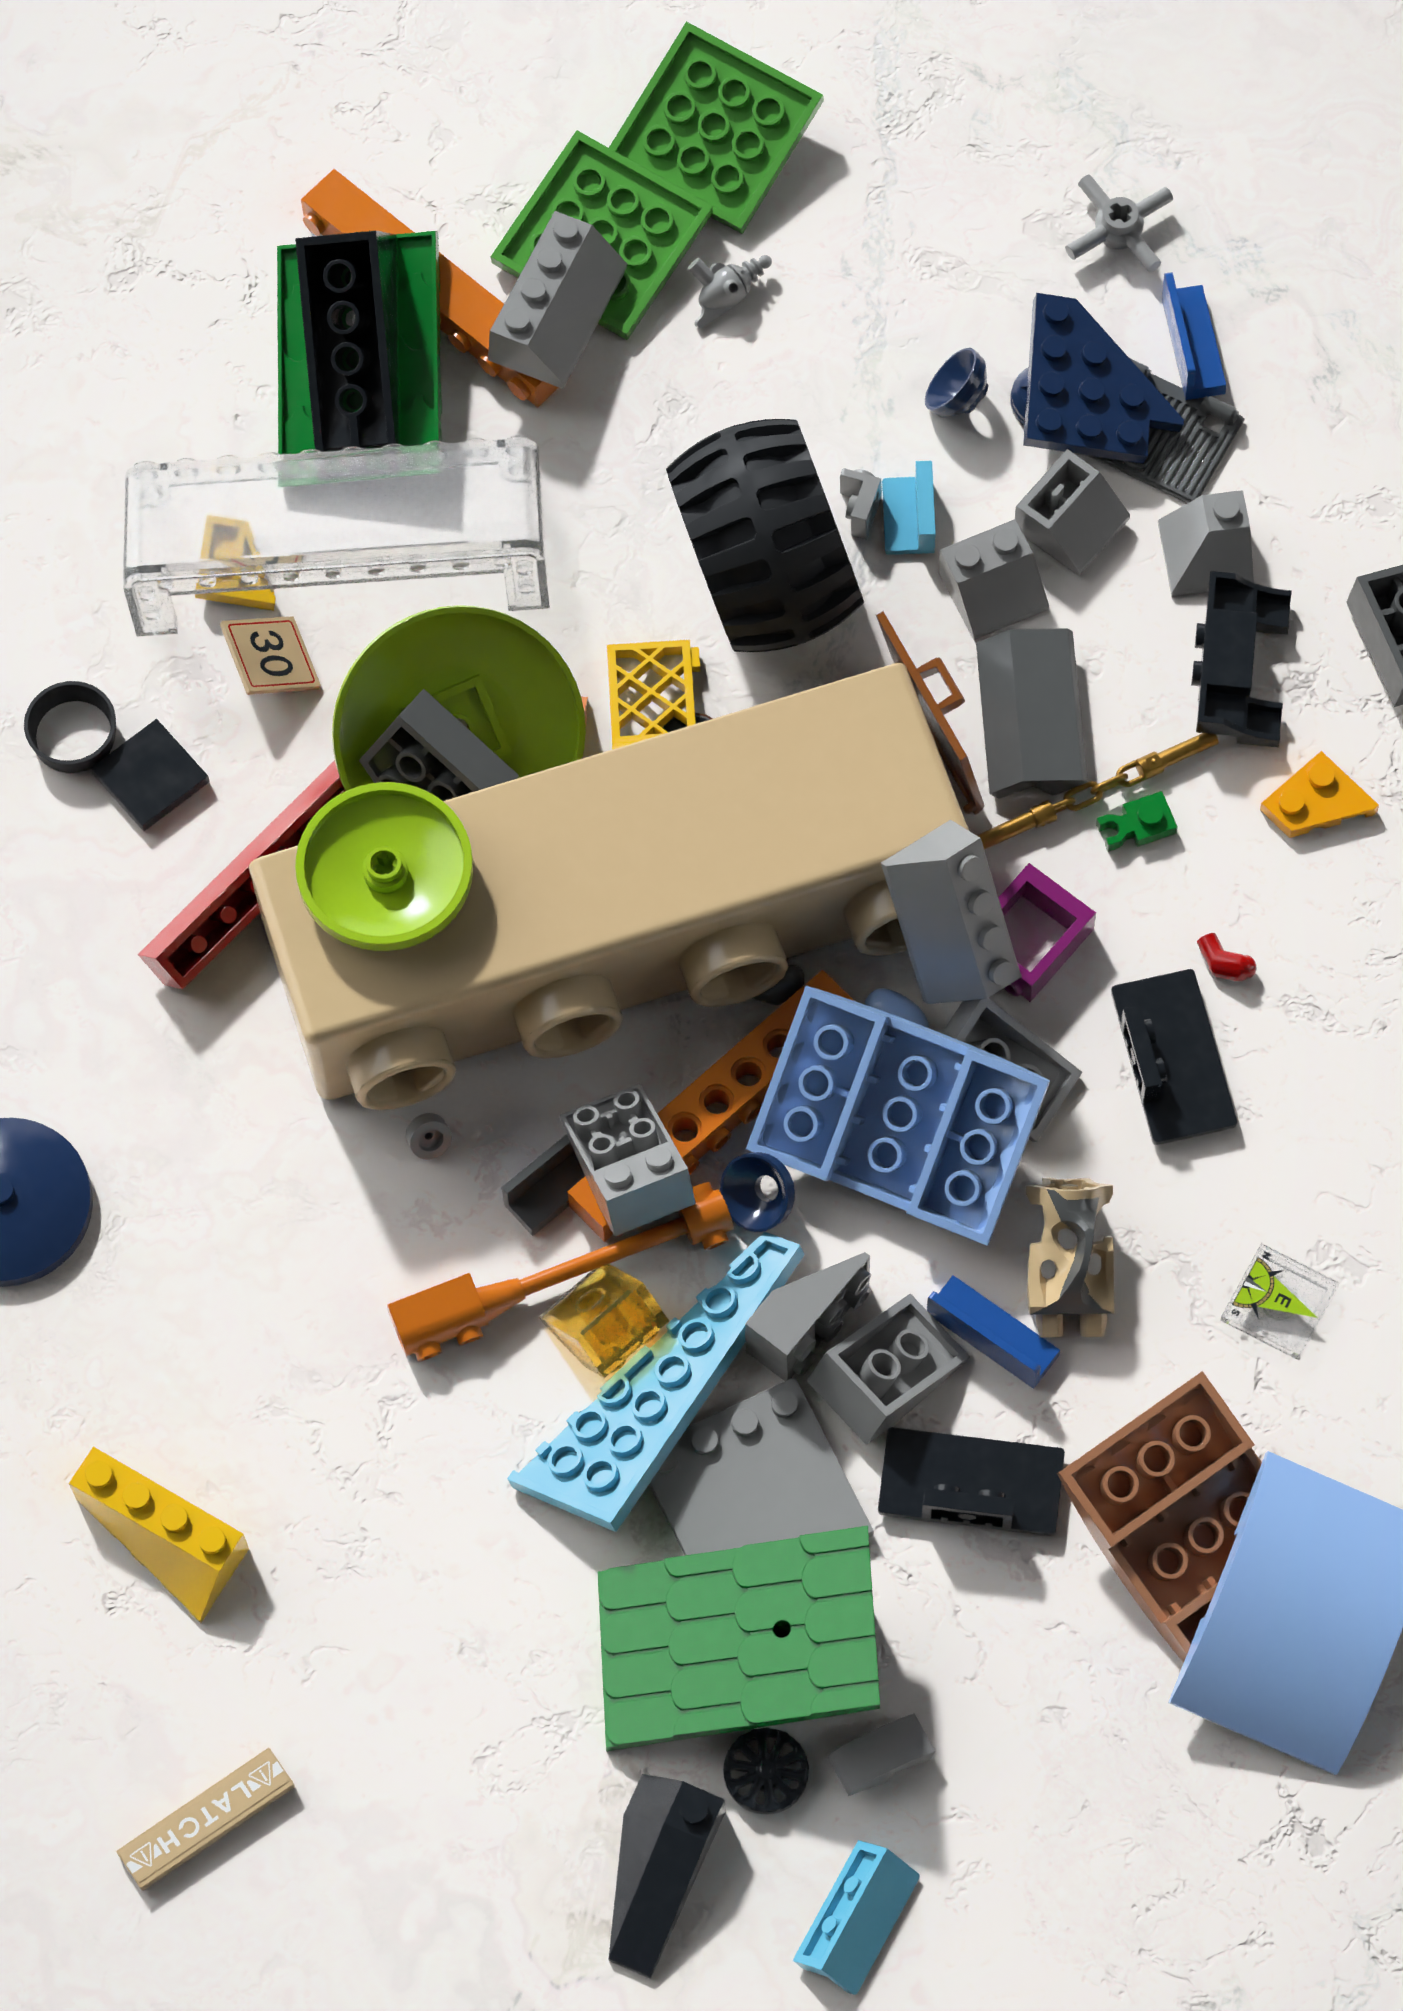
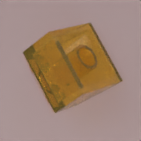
M611 1264L590 1271L539 1316L541 1322L584 1367L602 1378L618 1371L631 1354L640 1346L651 1342L658 1335L659 1330L669 1322V1319L644 1283Z

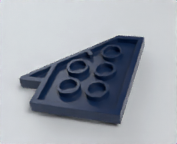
M1036 293L1032 307L1023 446L1062 452L1068 449L1075 454L1144 464L1148 457L1149 428L1180 432L1184 425V419L1077 299Z

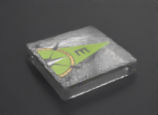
M1261 1243L1222 1313L1220 1321L1300 1360L1337 1292L1340 1282Z

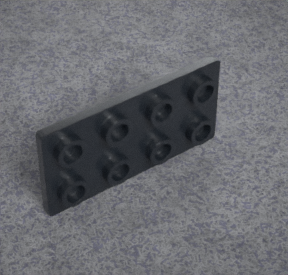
M1187 969L1112 986L1111 996L1152 1143L1160 1145L1235 1128L1237 1118L1195 971Z
M890 1427L887 1430L878 1513L884 1516L1053 1536L1056 1533L1061 1480L1057 1473L1063 1470L1065 1451L1059 1447Z

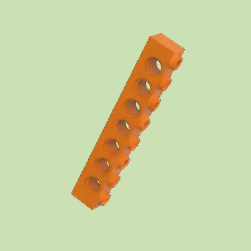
M823 969L657 1113L685 1162L689 1175L697 1169L700 1163L698 1160L709 1150L716 1152L728 1142L731 1137L730 1132L741 1122L748 1124L758 1116L779 1058L773 1057L770 1051L784 1046L805 986L853 1000ZM744 1075H754L760 1080L752 1086H745L738 1082L739 1078ZM714 1102L723 1103L728 1107L725 1112L720 1114H713L706 1108ZM682 1130H690L696 1134V1137L688 1142H681L674 1136ZM586 1177L582 1178L567 1191L569 1207L606 1242L614 1234L596 1202Z

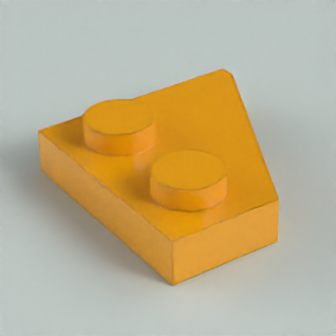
M1320 751L1261 803L1260 811L1289 838L1307 834L1315 828L1326 829L1341 825L1342 820L1364 814L1365 818L1371 817L1378 812L1379 804L1328 756Z

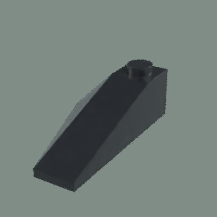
M646 1774L641 1775L623 1815L609 1961L649 1979L652 1978L726 1813L725 1799L684 1781Z

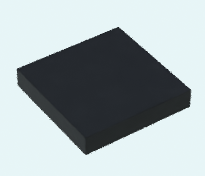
M157 718L91 767L94 777L143 832L210 782L206 772Z

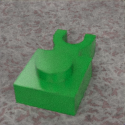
M1162 791L1124 803L1122 805L1123 815L1121 816L1107 814L1098 817L1096 821L1099 832L1112 828L1118 833L1115 836L1106 838L1105 847L1107 852L1120 848L1126 840L1131 838L1134 839L1137 847L1175 835L1178 829Z

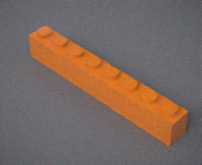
M336 169L328 173L301 199L304 216L303 222L308 230L316 236L375 230L391 234L415 233ZM439 252L440 330L448 335L450 342L457 350L462 353L468 351L473 355L487 374L492 377L497 375L504 380L517 398L523 401L527 399L538 408L559 387L488 360L490 330L504 303Z

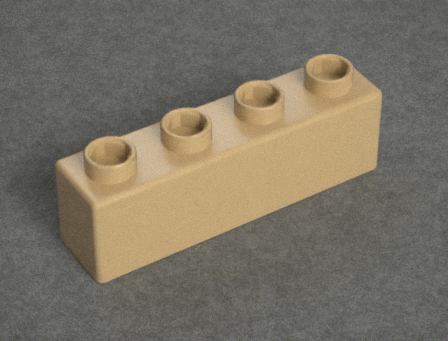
M894 663L443 801L458 816L469 837L473 857L471 888L459 913L442 931L430 939L411 947L391 951L366 950L343 943L324 931L311 917L300 895L295 869L298 846L254 859L249 865V871L265 932L319 1096L326 1100H334L355 1093L357 1101L363 1107L374 1110H389L413 1105L442 1091L454 1078L456 1072L454 1062L520 1041H522L524 1049L531 1056L539 1058H560L577 1054L600 1044L614 1034L622 1022L621 1010L687 989L691 999L696 1004L702 1006L720 1007L740 1003L759 996L774 987L786 974L788 969L787 958L853 938L859 952L870 956H885L907 951L881 862L949 820L954 821L967 830L969 829L905 664Z

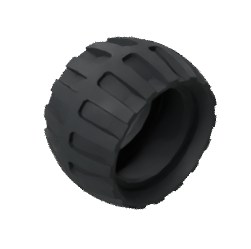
M764 419L725 428L688 448L666 468L699 565L726 635L735 652H768L806 643L840 625L864 604L843 541L797 420Z

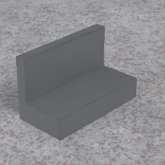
M567 1134L501 1187L504 1206L532 1236L569 1207L567 1191L585 1177Z

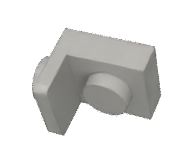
M843 468L840 474V493L850 497L845 517L851 519V536L867 540L882 499L881 478L875 477L869 471L862 469L853 471Z

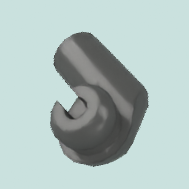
M788 965L785 976L774 987L751 999L774 1005L783 1004L803 987V970L797 965Z

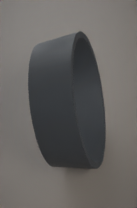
M65 681L47 687L32 700L25 714L24 732L29 745L44 764L60 772L78 773L91 769L92 766L110 753L115 741L116 714L110 699L97 687L80 681ZM72 701L86 702L96 706L106 715L111 726L106 741L98 750L84 758L77 760L54 759L42 753L37 746L36 734L40 721L47 712L62 703Z

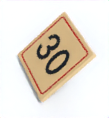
M294 616L228 620L220 623L247 695L318 690L321 687Z

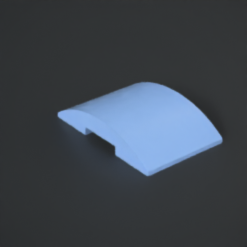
M805 986L746 1150L770 1154L786 1166L824 1181H833L907 1211L906 1214L988 1246L1050 1080L1001 1057L922 1025L862 1003Z
M1267 1451L1234 1535L1236 1538L1205 1617L1201 1618L1168 1703L1333 1775H1337L1367 1717L1403 1629V1509Z

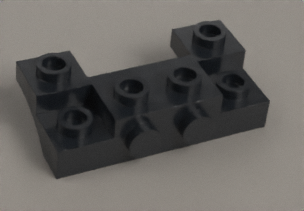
M1210 571L1205 624L1197 623L1194 648L1202 649L1201 661H1193L1191 686H1199L1196 732L1237 736V744L1279 748L1283 703L1250 697L1252 688L1256 632L1288 635L1292 590L1259 585L1244 579L1236 573Z

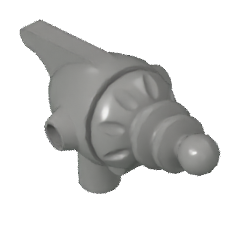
M762 255L758 261L752 258L750 263L744 261L742 262V267L735 264L724 265L722 263H714L710 268L700 258H696L688 266V270L704 286L698 299L699 305L702 307L701 315L694 322V325L697 328H702L739 304L749 294L750 282H757L758 276L764 275L763 269H767L772 265L770 256Z

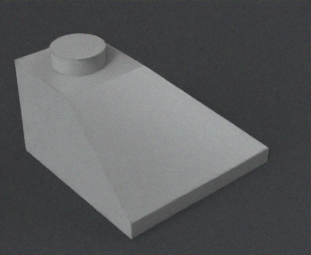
M1243 490L1201 495L1158 520L1171 597L1208 592L1210 571L1236 573L1254 583L1251 531Z

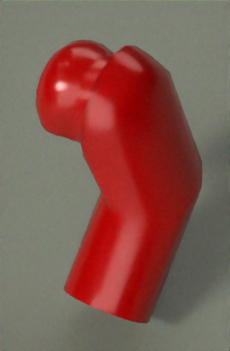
M1216 933L1206 934L1197 940V945L1211 973L1215 977L1232 981H1244L1253 977L1256 973L1257 965L1255 960L1249 955L1224 951Z

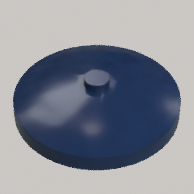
M13 1117L0 1118V1287H8L35 1281L61 1266L74 1253L83 1240L90 1223L93 1208L90 1178L83 1160L72 1144L57 1131L44 1124Z

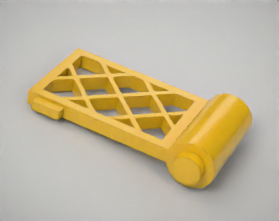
M690 640L607 645L612 749L668 733L662 727L673 717L680 720L687 727L696 724L692 672H700L699 647H690ZM665 655H683V661L672 671L658 662ZM634 657L641 662L632 672L628 673L616 665V658ZM649 669L663 677L652 688L638 680ZM671 684L685 692L675 703H671L660 695ZM629 687L643 695L632 706L618 698ZM651 702L665 710L654 721L640 713ZM631 720L645 728L639 735L620 736V729Z

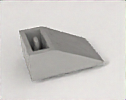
M641 1084L634 1085L560 1115L561 1122L596 1202L614 1236L696 1204L688 1168Z
M866 1252L773 1290L745 1323L746 1352L784 1381L791 1379L795 1373L800 1376L803 1375L816 1358L814 1351L823 1340L827 1343L832 1341L844 1324L841 1318L851 1307L857 1310L869 1296L871 1288L868 1286L872 1276L870 1273V1255Z

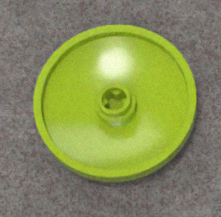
M379 782L347 790L334 797L319 809L301 836L296 853L295 869L303 903L311 917L324 931L353 947L374 951H391L411 947L430 939L442 931L456 917L463 907L471 888L473 857L469 837L462 822L445 802L428 791L412 785Z

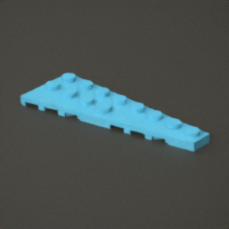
M763 1232L729 1265L730 1270L717 1285L701 1291L696 1296L698 1301L696 1305L680 1320L674 1317L666 1325L668 1331L650 1348L645 1345L600 1388L601 1392L592 1404L580 1412L575 1411L566 1420L568 1426L551 1443L548 1444L544 1441L535 1449L538 1455L519 1473L515 1470L511 1472L507 1480L512 1488L617 1532L745 1344V1323L773 1290L785 1285L805 1254L801 1246L768 1232Z

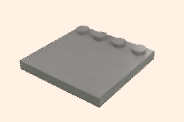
M795 1377L688 1426L649 1483L684 1555L740 1548L748 1544L797 1538L799 1535L868 1526L869 1538L874 1536V1530Z

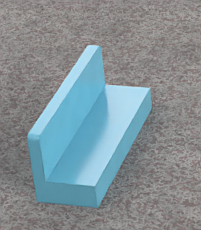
M858 1840L792 1961L804 1970L828 1977L847 1993L856 1995L920 1878L919 1873L888 1848Z

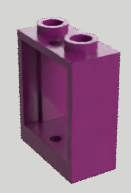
M1028 863L998 897L1003 916L1023 896L1067 929L1031 972L1018 963L1021 977L1004 988L1015 997L1021 995L1031 1002L1094 930L1096 912L1032 864Z

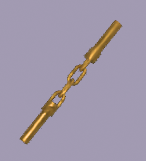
M1201 733L1159 753L1155 751L1118 768L1115 777L1099 784L1089 781L1072 788L1064 794L1062 801L1053 805L1049 800L1043 801L1041 804L1030 808L1027 813L982 832L977 836L981 838L985 850L1034 827L1036 829L1044 827L1046 824L1057 821L1056 813L1065 809L1071 811L1081 810L1098 802L1102 798L1103 792L1118 785L1132 787L1163 773L1164 768L1219 744L1216 734ZM1136 767L1139 777L1126 781L1128 774L1123 772ZM1092 787L1090 793L1096 796L1073 805L1076 800L1074 797H1071L1072 795Z

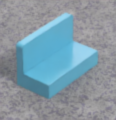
M916 461L915 477L884 478L882 480L885 553L888 555L935 553L936 530L932 461Z

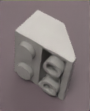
M1068 449L1023 497L1015 509V519L1025 538L1078 576L1130 519L1129 512L1102 474Z

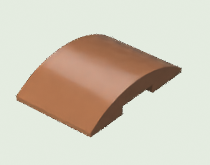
M1203 1371L1057 1473L1078 1514L1111 1567L1139 1607L1183 1663L1201 1618L1205 1617L1234 1544L1236 1538L1234 1535L1262 1464L1252 1449L1255 1444Z

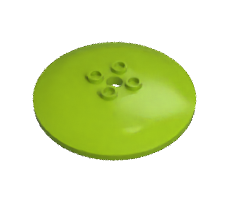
M466 605L437 607L413 614L393 624L368 644L357 657L343 681L335 704L332 724L333 754L339 777L346 791L358 786L374 783L359 760L423 689L455 718L465 720L467 729L519 775L518 778L580 760L583 757L586 726L582 698L570 668L562 656L548 640L521 620L484 607Z

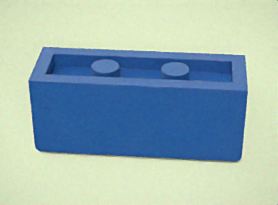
M1173 272L1164 273L1162 303L1185 400L1226 394V381L1203 285L1176 289Z
M952 1275L939 1293L933 1291L928 1297L927 1311L937 1322L1033 1389L1060 1356V1349L1043 1337H1040L1036 1332L954 1275Z

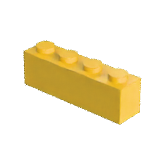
M94 1446L69 1482L76 1500L202 1623L249 1550L244 1534Z

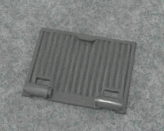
M1131 359L1184 419V425L1180 432L1149 428L1148 457L1144 464L1095 456L1089 457L1189 503L1201 496L1245 418L1239 415V411L1236 410L1237 408L1212 396L1185 400L1183 388L1151 374L1152 370L1148 366ZM1209 414L1225 421V425L1220 433L1202 426Z

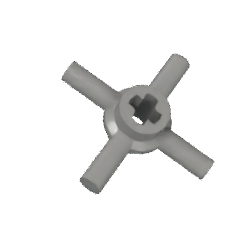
M1090 174L1081 178L1078 186L1099 211L1096 215L1095 229L1065 246L1068 256L1075 260L1101 243L1112 249H1125L1129 247L1148 272L1155 271L1161 265V261L1140 236L1144 226L1143 218L1172 202L1173 195L1167 187H1163L1135 204L1132 200L1125 197L1110 199Z

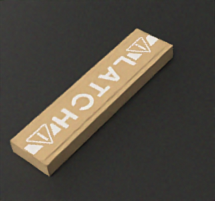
M268 1747L125 1844L116 1853L143 1892L294 1789L295 1785Z

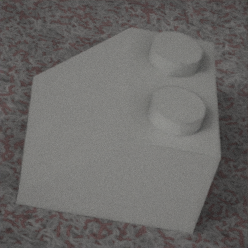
M1016 519L940 549L938 573L973 640L1049 609V603L1033 551Z

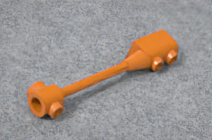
M710 1182L692 1187L696 1204L679 1210L680 1218L523 1279H509L476 1288L471 1274L467 1273L387 1304V1311L406 1357L415 1354L418 1362L433 1358L443 1352L440 1343L453 1338L457 1339L459 1346L474 1342L484 1336L481 1330L482 1327L489 1325L491 1320L526 1299L525 1296L686 1234L692 1245L701 1242L704 1250H710L729 1241L726 1232L734 1230V1226L719 1189L713 1190Z

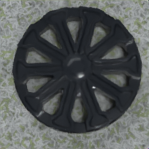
M769 1727L756 1728L739 1736L731 1745L723 1765L724 1781L729 1794L741 1807L758 1814H775L790 1808L800 1799L808 1783L809 1764L800 1743L787 1732ZM767 1737L777 1739L770 1753H768ZM753 1739L757 1740L759 1755L747 1742ZM785 1745H790L793 1748L792 1752L778 1758ZM737 1752H742L751 1762L736 1760L734 1756ZM796 1761L801 1762V1769L799 1770L784 1768ZM733 1770L748 1772L737 1779L731 1778ZM783 1779L796 1780L799 1785L797 1788L792 1789ZM750 1783L752 1784L748 1795L742 1796L738 1793L740 1788ZM777 1788L785 1796V1800L781 1802L776 1801L774 1789ZM760 1791H765L766 1802L763 1805L756 1803V1798Z

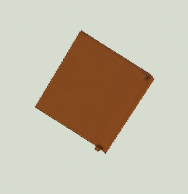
M882 611L876 617L893 663L905 664L939 754L968 803L962 809L965 814L973 812L976 815L983 810L985 805L968 756L944 717L945 714L961 706L965 699L940 657L934 658L918 668L915 667L887 616ZM936 673L940 674L951 693L949 697L939 704L936 703L923 680Z

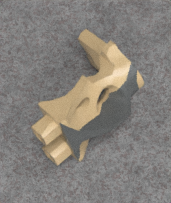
M1042 1178L1041 1185H1026V1195L1030 1203L1042 1205L1044 1214V1228L1041 1241L1030 1244L1027 1276V1305L1030 1315H1035L1039 1336H1063V1314H1080V1336L1103 1337L1107 1324V1314H1114L1113 1237L1104 1236L1102 1241L1093 1242L1096 1215L1103 1205L1110 1202L1113 1195V1184L1096 1183L1090 1178ZM1067 1228L1076 1234L1077 1244L1074 1248L1065 1249L1060 1245L1058 1232L1061 1229ZM1093 1253L1101 1257V1269L1096 1275L1089 1274L1088 1272L1090 1257ZM1051 1260L1056 1266L1055 1275L1047 1279L1042 1276L1041 1266L1044 1261Z

